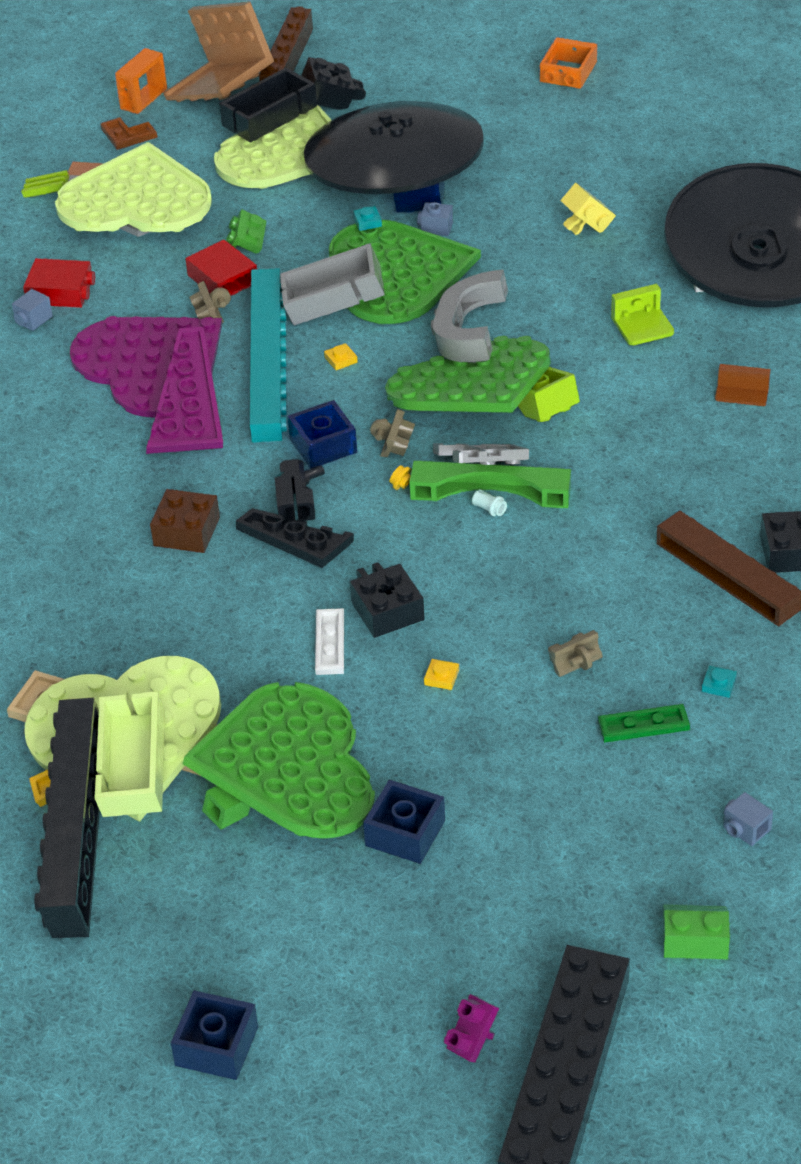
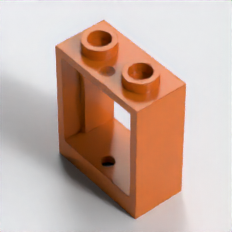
M556 37L540 63V82L581 89L597 63V44ZM560 60L578 63L581 66L578 69L556 64Z
M144 48L115 73L120 109L139 114L167 89L163 53ZM146 73L148 84L140 90L139 78Z

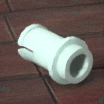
M479 489L472 497L473 505L489 511L490 515L494 517L496 515L502 516L506 511L507 503L501 496L495 497Z

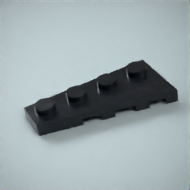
M251 508L236 520V530L321 568L326 566L354 541V533L345 531L341 535L333 533V528L321 526L320 529L307 526L306 521L298 519L296 521H285L282 515Z

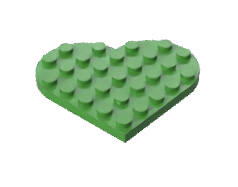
M382 220V227L359 231L356 223L339 231L329 245V257L371 243L380 263L385 295L366 302L363 299L359 300L360 304L348 307L347 309L355 316L377 324L402 323L424 315L441 299L444 292L456 284L481 258L480 249L391 220Z
M498 336L491 341L493 349L490 360L458 362L444 359L443 356H434L430 358V361L398 368L397 373L388 379L385 385L387 400H392L395 407L405 410L513 413L551 364L550 351L545 344L532 340L530 336L518 338Z
M279 682L256 689L184 756L183 765L298 836L336 838L354 832L363 825L364 820L372 809L375 798V790H372L369 782L370 775L361 763L350 755L356 736V729L353 728L350 712L330 693L318 687L295 682L294 686H279Z

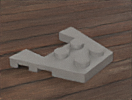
M433 443L434 454L439 456L453 455V461L457 463L479 462L481 465H494L495 461L505 462V464H520V460L529 459V449L515 444L468 445L456 443V445H443V443Z

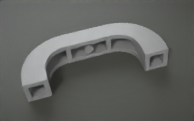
M504 269L470 276L452 285L444 292L438 308L435 309L434 320L431 321V330L433 335H435L439 353L443 357L458 362L490 360L493 347L488 326L462 328L465 316L471 310L483 305L506 301L508 287Z

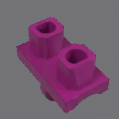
M472 994L469 995L468 999L461 1000L457 1009L459 1020L455 1029L448 1030L444 1038V1043L447 1045L446 1049L475 1063L486 1038L493 1040L495 1033L490 1031V1028L499 1008Z

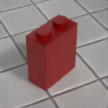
M224 239L185 258L187 275L197 284L204 281L210 294L216 288H225L229 291L230 296L250 287L251 270L257 269V265Z
M35 258L23 286L24 294L33 289L48 296L51 306L82 308L84 301L89 299L90 286L95 284V272L91 269L90 261Z

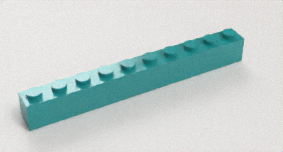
M280 268L251 270L250 431L252 443L282 441V432H287L286 416L282 417V415H287V402L282 400L287 399L286 384H282L287 383L286 368H282L287 367L286 337H284L287 336L286 322H282L286 321V309L283 305Z

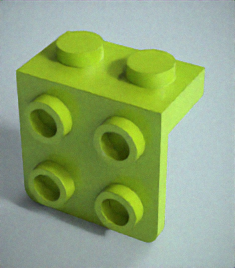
M658 284L612 294L611 319L631 346L674 335L673 326L660 309L661 288Z

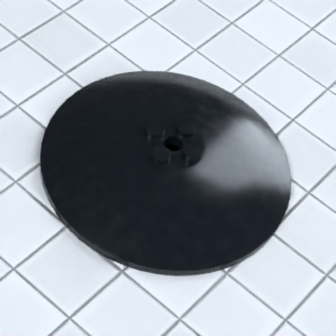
M422 101L386 102L351 111L323 125L306 143L304 161L309 173L316 180L329 187L361 194L400 193L438 184L464 171L480 155L484 145V136L478 121L470 114L458 108Z

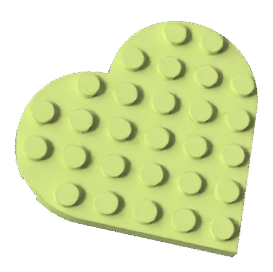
M317 105V107L309 110L307 113L299 114L297 118L251 143L238 135H234L221 143V149L214 154L216 172L224 181L232 185L260 189L310 175L304 161L305 145L310 137L319 128L330 122L331 119Z
M147 142L67 182L58 191L55 206L60 220L76 231L97 232L108 230L113 232L119 230L122 226L130 224L142 232H180L184 228L202 221L203 217L210 210L212 200L210 188L203 179Z
M160 656L145 660L130 667L117 680L99 674L73 676L51 685L34 702L25 722L26 743L35 761L42 768L48 770V763L53 762L50 746L51 737H55L56 733L53 725V714L58 712L59 700L94 698L99 709V697L126 695L133 715H137L131 699L132 694L158 691L165 710L164 792L185 766L183 765L184 756L215 728L221 712L219 689L214 677L203 665L180 656ZM147 813L131 814L128 816L140 822Z

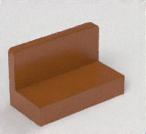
M720 364L715 400L766 406L771 369Z

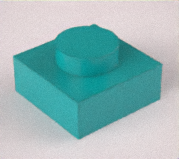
M375 206L353 210V218L359 231L382 227V220Z
M709 665L702 684V692L730 698L737 678V671Z

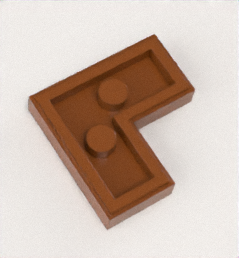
M119 117L100 124L102 131L117 150L158 137L156 130L149 122L128 128Z

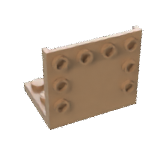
M250 1L197 6L188 10L191 22L195 27L209 62L166 90L164 96L166 100H176L177 102L185 99L195 101L202 98L204 100L213 98L222 100L229 97L231 91L242 88L247 80L258 77L261 70L274 62Z

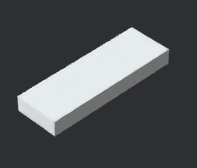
M344 608L316 610V675L344 674Z

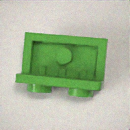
M241 209L238 216H233L228 228L231 230L226 241L235 248L238 245L253 253H259L263 245L266 220Z

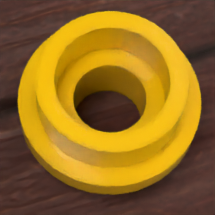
M400 465L393 472L389 482L393 484L395 490H398L400 487L405 489L409 485L412 471L410 467Z

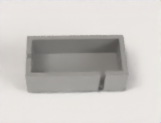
M371 243L280 274L283 305L293 325L360 304L359 300L362 299L366 302L385 295L380 263Z

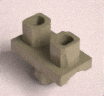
M204 281L197 284L200 291L189 298L196 309L195 313L198 319L205 317L222 318L219 308H224L229 304L231 300L229 291L225 288H216L210 294Z
M397 409L391 424L384 418L375 420L371 424L370 431L375 439L378 441L385 440L381 457H388L390 452L404 456L415 426L414 423L402 419L405 411Z
M594 630L586 634L578 633L570 641L562 645L556 643L548 648L550 660L553 662L555 673L559 677L579 668L588 670L592 668V662L603 657L598 644V633Z

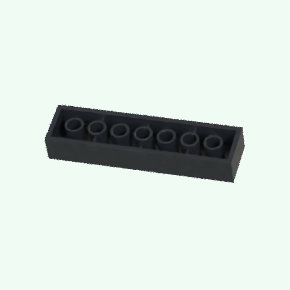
M94 698L59 700L58 712L53 714V725L56 733L55 737H51L50 742L53 762L48 763V776L51 783L50 787H47L45 791L48 812L43 814V828L46 832L45 839L40 841V853L43 862L42 866H38L37 869L40 891L35 893L34 898L35 909L41 913L43 927L48 929L52 938L89 937L100 816V810L95 800L96 775H98L96 761L99 709Z
M566 945L498 1164H576L629 982L630 958Z

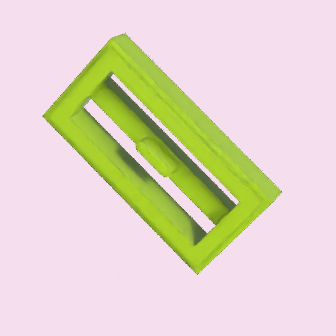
M67 170L27 178L25 180L26 184L23 185L24 189L21 192L24 197L57 192L68 182L70 176Z

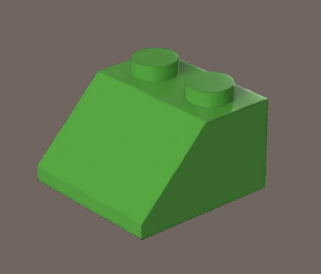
M663 904L664 958L728 959L730 926L727 906Z

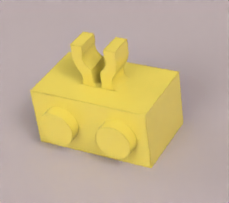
M576 182L560 200L574 213L563 225L575 235L580 234L586 223L601 233L616 217L601 201Z

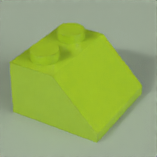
M549 367L518 405L519 409L525 417L534 419L537 422L548 421L551 419V416L570 410L571 406L580 402L575 375Z

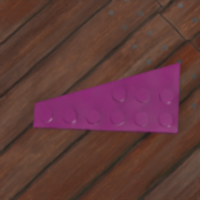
M204 327L179 328L172 359L169 363L167 377L164 381L155 421L153 422L150 439L147 443L146 454L223 448V437Z

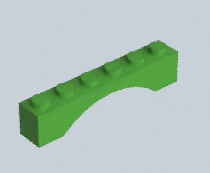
M413 461L410 477L411 500L438 501L457 493L481 489L517 494L532 500L541 507L569 508L571 469Z

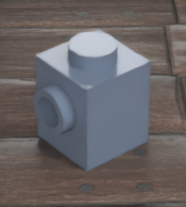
M436 202L425 203L423 211L418 213L417 224L421 226L423 231L440 236H449L453 225V205Z
M33 289L12 303L15 323L32 331L53 316L49 297Z
M746 792L736 800H730L724 808V828L732 837H739L750 846L757 843L772 829L773 811Z

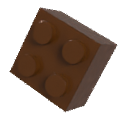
M166 489L150 523L153 546L205 553L220 519L217 495Z

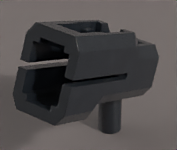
M284 460L280 463L281 473L275 477L278 515L284 516L285 521H296L293 494H296L298 520H314L313 490L306 487V485L310 483L311 479L324 475V468L322 465H318L304 471V462L302 460Z

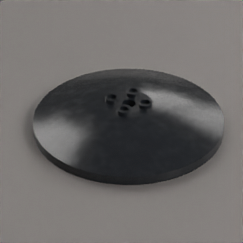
M743 163L725 166L697 177L676 195L666 215L665 244L673 264L690 283L711 296L744 306L773 308L801 303L800 170L767 163ZM760 245L763 249H757L754 246Z

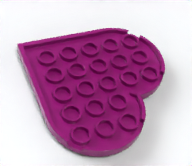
M109 316L105 320L88 326L77 334L70 347L72 366L75 371L84 375V378L100 384H109L116 404L118 403L124 407L125 411L142 417L155 418L179 328L204 327L211 372L213 373L223 325L222 318Z

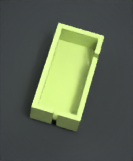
M158 691L132 694L131 699L137 715H133L126 695L99 697L96 761L98 775H96L95 800L102 817L162 812L165 710Z

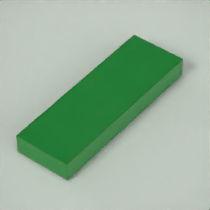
M684 704L598 716V724L604 743L690 730V723Z

